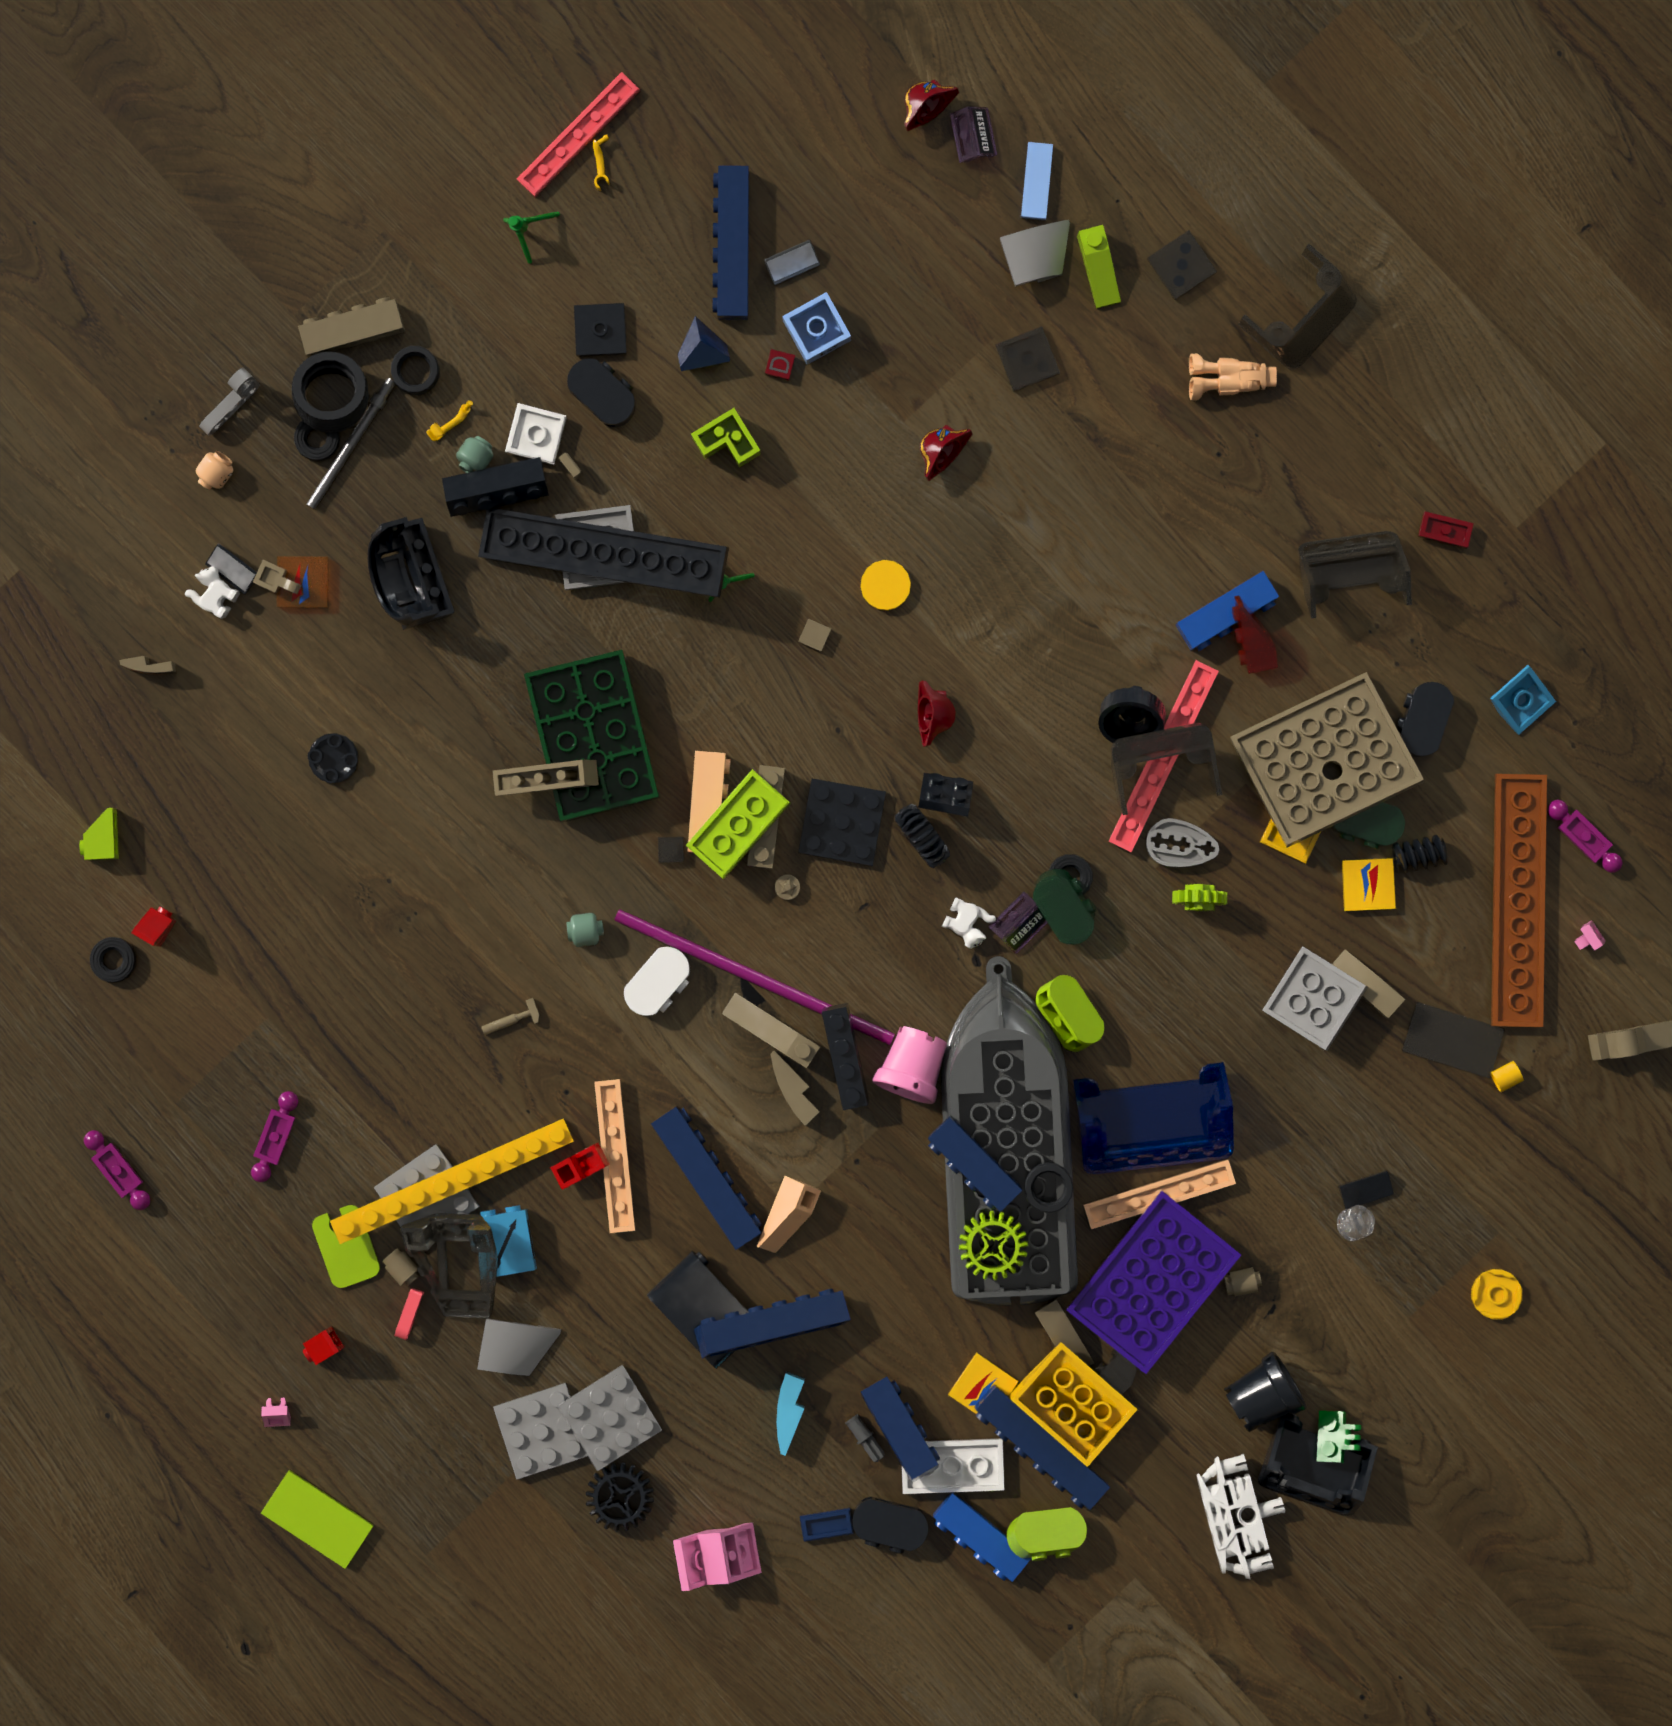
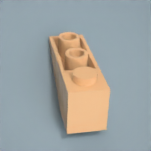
M784 1176L757 1247L776 1253L812 1215L821 1190Z

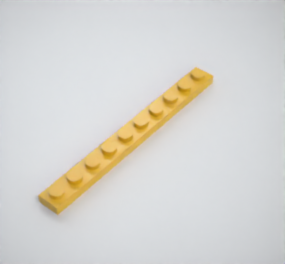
M563 1118L333 1219L330 1223L339 1244H343L574 1141Z

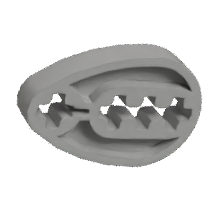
M1168 818L1157 822L1151 827L1146 837V849L1149 856L1162 866L1190 867L1215 858L1219 852L1217 841L1206 831L1178 819ZM1157 833L1161 834V839H1168L1169 835H1171L1173 840L1177 842L1181 841L1183 837L1186 838L1185 842L1189 843V848H1185L1184 852L1180 851L1179 846H1172L1171 850H1169L1166 844H1160L1159 848H1156L1155 843L1151 842V837H1156ZM1206 842H1210L1214 852H1210L1206 856L1203 850L1194 846L1200 847L1206 845Z

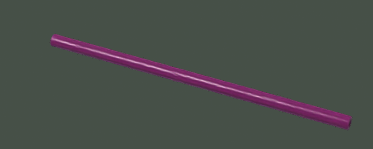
M621 909L616 914L614 921L817 1013L822 1014L821 1012L824 1007L833 1006ZM851 1014L855 1030L888 1045L891 1044L894 1033Z

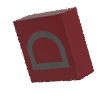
M771 349L765 375L789 380L795 355Z

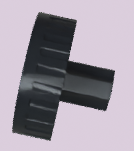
M1133 685L1130 688L1115 690L1103 699L1098 725L1102 735L1111 743L1124 748H1144L1154 744L1161 738L1164 731L1166 711L1162 701L1156 695L1143 690L1140 686Z

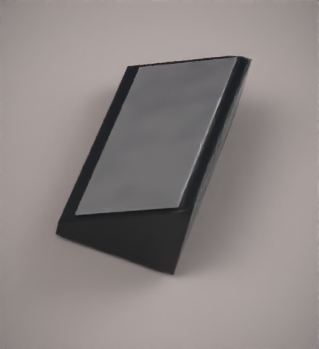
M219 543L205 563L209 568L212 566L219 570L218 574L244 595L254 584L253 580L257 572Z

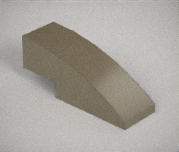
M1344 949L1332 963L1338 969L1367 986L1361 998L1385 1018H1389L1404 1002L1405 999L1347 950Z
M774 1050L770 1055L778 1085L794 1114L806 1126L820 1111L802 1094L809 1085Z
M1056 1298L1034 1311L1055 1347L1062 1342L1088 1366L1094 1364L1093 1359Z

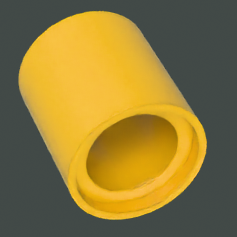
M1514 1061L1490 1072L1500 1092L1524 1081Z

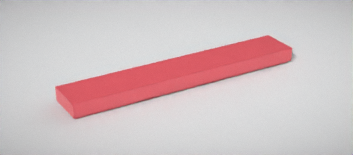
M621 72L517 178V181L536 198L640 92V89Z

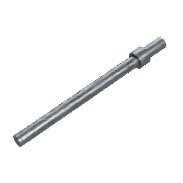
M390 378L386 379L377 394L374 393L369 401L371 404L307 502V505L311 508L316 509L379 409L384 408L387 403L386 398L395 386V382Z

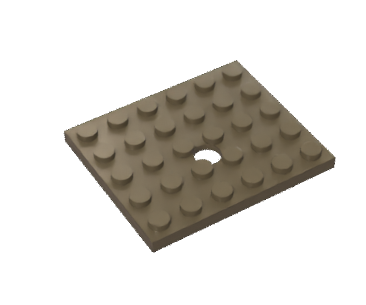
M1367 672L1230 737L1286 848L1424 783L1417 765ZM1333 762L1341 766L1343 772L1338 779L1329 780L1324 777L1322 771L1327 763Z

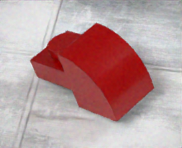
M597 1142L550 1168L563 1190L610 1164Z

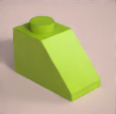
M107 808L83 834V840H80L79 848L80 854L84 855V860L119 859L117 809Z

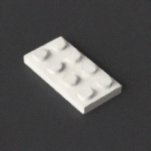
M1001 1438L925 1441L929 1448L931 1446L935 1448L940 1457V1460L937 1461L939 1464L938 1468L912 1483L902 1467L903 1494L1004 1490L1003 1440Z

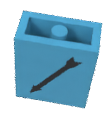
M520 1205L506 1207V1212L496 1214L495 1209L480 1212L481 1217L475 1218L485 1279L537 1269L527 1209L521 1210Z

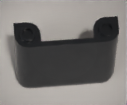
M692 1250L648 1292L647 1296L700 1352L694 1329L701 1324V1320L715 1317L717 1321L725 1319L724 1315L731 1312L739 1311L740 1315L749 1312L712 1274L706 1266L710 1263L700 1251L695 1254ZM735 1351L705 1359L717 1369Z
M1294 1414L1280 1417L1259 1474V1485L1341 1515H1353L1364 1502L1378 1447L1371 1445V1442L1365 1439L1353 1441L1351 1445H1360V1451H1345L1344 1463L1317 1462L1318 1434L1302 1429L1303 1423Z

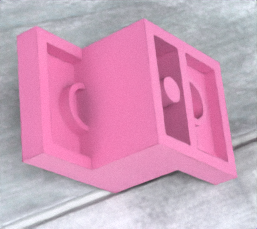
M744 1523L726 1529L705 1530L673 1540L682 1591H690L705 1585L729 1584L762 1573L753 1523Z

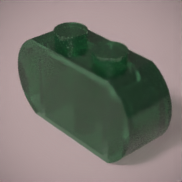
M1382 802L1331 828L1334 832L1340 833L1339 838L1351 842H1354L1355 838L1365 841L1364 846L1378 850L1379 846L1391 845L1402 836L1405 828V819L1398 807Z
M1051 869L1041 874L1037 879L1033 900L1060 942L1069 945L1082 943L1093 932L1096 908L1090 898L1085 899L1081 892L1083 891L1082 885L1076 877L1072 878L1069 872L1062 869Z

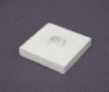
M518 403L505 452L528 459L541 457L542 462L554 465L567 416Z

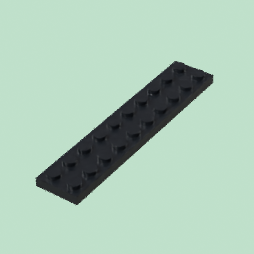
M491 508L486 511L478 557L720 598L729 547Z

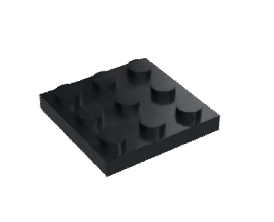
M812 778L798 853L873 866L886 791Z

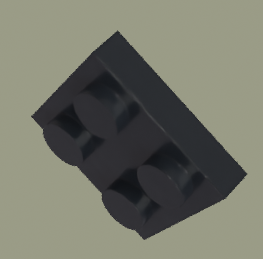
M924 773L918 808L968 817L974 781H968L960 777H946L938 773Z

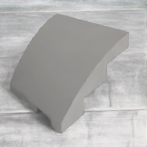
M1069 220L1054 222L1000 237L1015 287L1035 280L1039 283L1062 275L1070 226Z
M487 1318L477 1369L530 1376L560 1335L561 1329Z

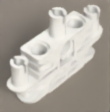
M1244 1454L1221 1461L1217 1456L1214 1459V1464L1202 1476L1199 1473L1196 1475L1222 1574H1226V1570L1236 1574L1245 1575L1246 1579H1250V1574L1274 1569L1270 1553L1245 1559V1556L1251 1555V1551L1258 1553L1262 1548L1265 1551L1269 1550L1261 1518L1285 1513L1284 1504L1281 1497L1257 1504L1251 1477L1248 1473L1243 1474L1244 1477L1235 1476L1234 1480L1231 1478L1224 1479V1475L1248 1470ZM1216 1475L1217 1484L1206 1487L1205 1483ZM1225 1485L1228 1486L1229 1494L1232 1501L1230 1503H1228L1226 1492L1224 1489ZM1245 1508H1252L1254 1510L1252 1519L1243 1520L1241 1518V1513ZM1235 1509V1516L1241 1525L1234 1526L1230 1510ZM1236 1533H1240L1244 1550H1240ZM1237 1556L1239 1564L1227 1563L1226 1558Z

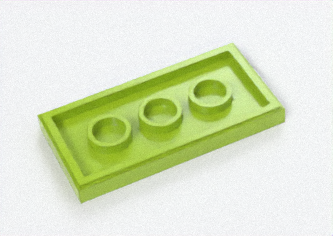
M752 769L686 846L722 879H725L791 803Z
M291 1470L287 1472L261 1512L262 1515L345 1569L374 1526Z

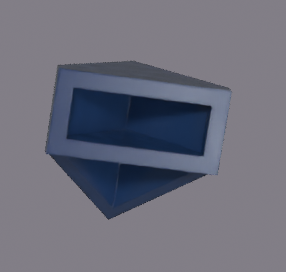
M695 316L678 353L681 371L730 362L727 344Z

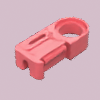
M411 1288L395 1331V1337L404 1340L408 1339L424 1295L423 1291Z

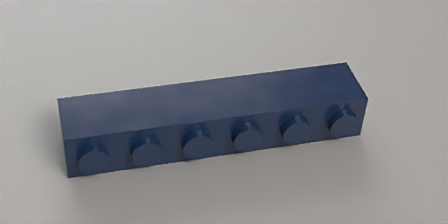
M718 166V173L713 174V188H718V198H713V213H718V223H713V238H718V248H713V263H718V273H713V288H718L717 298H713V313H717L718 320H748L749 166Z
M676 1106L651 1123V1125L735 1250L761 1234L759 1228L763 1225L755 1213L750 1215L745 1208L748 1202L742 1193L736 1194L731 1187L734 1182L727 1171L722 1173L718 1168L717 1164L720 1161L713 1150L708 1152L703 1146L706 1140L698 1129L693 1131L689 1125L692 1119L684 1108L679 1110Z
M833 1289L819 1292V1296L813 1298L810 1297V1294L795 1298L796 1302L788 1304L786 1300L772 1303V1307L763 1309V1306H756L748 1309L749 1313L742 1315L739 1314V1311L724 1315L725 1319L717 1321L715 1317L703 1319L700 1321L701 1324L694 1329L701 1357L704 1359L844 1325L851 1319L843 1291L834 1292Z
M995 1384L974 1406L976 1411H978L975 1416L985 1425H988L989 1422L997 1428L995 1433L1003 1441L1011 1440L1016 1445L1013 1449L1024 1459L1029 1456L1035 1461L1032 1466L1043 1476L1046 1472L1054 1478L1052 1483L1060 1491L1068 1490L1073 1495L1070 1499L1081 1509L1086 1506L1091 1510L1110 1488L1108 1483L1077 1459L1019 1408Z

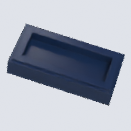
M850 1507L800 1515L804 1542L854 1534Z

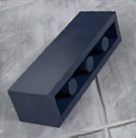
M951 1116L928 1136V1140L931 1142L928 1146L938 1156L942 1153L949 1160L946 1164L956 1174L961 1172L967 1178L964 1182L972 1191L976 1192L979 1190L985 1196L983 1201L991 1210L997 1208L1001 1212L1022 1191V1187Z
M885 1377L861 1391V1396L913 1483L936 1470L939 1466L937 1461L940 1460V1457L933 1446L929 1448L924 1439L927 1438V1435L920 1424L916 1426L911 1417L914 1416V1412L908 1402L902 1403L898 1396L902 1392L895 1380L890 1382L888 1377Z

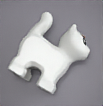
M212 566L202 569L199 574H195V577L209 588L202 596H199L196 591L191 589L187 590L185 595L190 597L196 605L205 611L212 612L221 619L226 618L231 608L223 606L224 600L228 599L236 602L240 592L230 588L228 584L219 578V570Z
M955 898L950 910L958 911V916L956 919L946 916L942 927L949 928L957 935L962 936L965 946L972 949L975 946L981 945L983 940L986 939L983 932L972 928L978 918H982L987 923H994L996 917L989 915L987 911L975 904L966 903L961 899Z

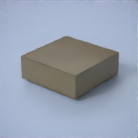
M565 452L559 457L560 462L575 481L582 476V471L568 453Z
M808 619L798 642L822 652L831 628Z

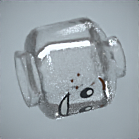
M1355 1205L1345 1209L1337 1217V1229L1348 1241H1357L1365 1238L1374 1230V1215L1362 1205Z

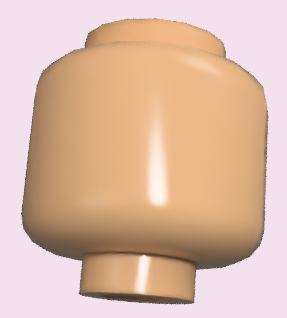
M219 451L207 453L196 468V474L200 478L198 482L209 490L212 487L222 488L234 471L231 465L233 462Z

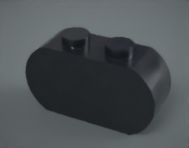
M596 359L580 360L573 365L568 374L567 384L570 393L606 427L616 428L628 423L633 417L636 408L634 395L631 393L633 387L623 378L619 381L614 377V369L605 361L601 364Z
M1423 683L1413 689L1411 694L1407 693L1403 707L1406 708L1404 717H1399L1396 728L1412 757H1425L1439 749L1454 703L1450 690L1440 683Z
M869 1496L861 1500L853 1512V1528L858 1537L865 1540L864 1544L879 1547L880 1544L890 1546V1551L903 1554L904 1550L913 1551L920 1547L928 1534L927 1519L922 1510L916 1507Z

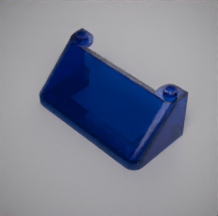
M1224 1062L1205 1065L1199 1071V1079L1101 1091H1099L1098 1082L1094 1079L1083 1078L1073 1080L1082 1163L1087 1173L1101 1174L1221 1160L1233 1154V1103Z

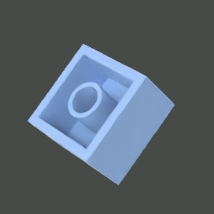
M827 292L782 316L783 323L807 365L851 341V335Z

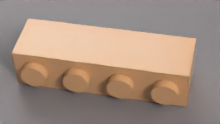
M695 751L688 842L720 807L723 799L728 797L729 784H724V776L730 773V759H726V753Z

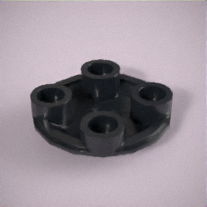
M338 733L325 734L317 738L307 755L313 774L327 783H339L348 779L355 772L358 764V751L354 743L346 736Z

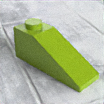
M1100 225L1079 231L1077 239L1096 309L1120 303L1121 300L1104 226Z

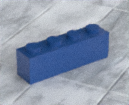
M1262 571L1179 621L1175 626L1190 650L1197 648L1198 651H1201L1212 644L1210 642L1211 638L1216 635L1222 638L1232 632L1231 626L1240 622L1241 625H1244L1255 618L1253 616L1254 612L1259 609L1265 612L1275 606L1274 600L1279 595L1265 572Z
M951 1492L933 1513V1517L936 1519L934 1524L945 1533L949 1530L956 1535L954 1540L964 1549L967 1546L975 1551L973 1556L985 1565L988 1562L995 1567L993 1572L1003 1581L1008 1578L1013 1582L1032 1559L1017 1556L1009 1547L1007 1535L954 1492Z

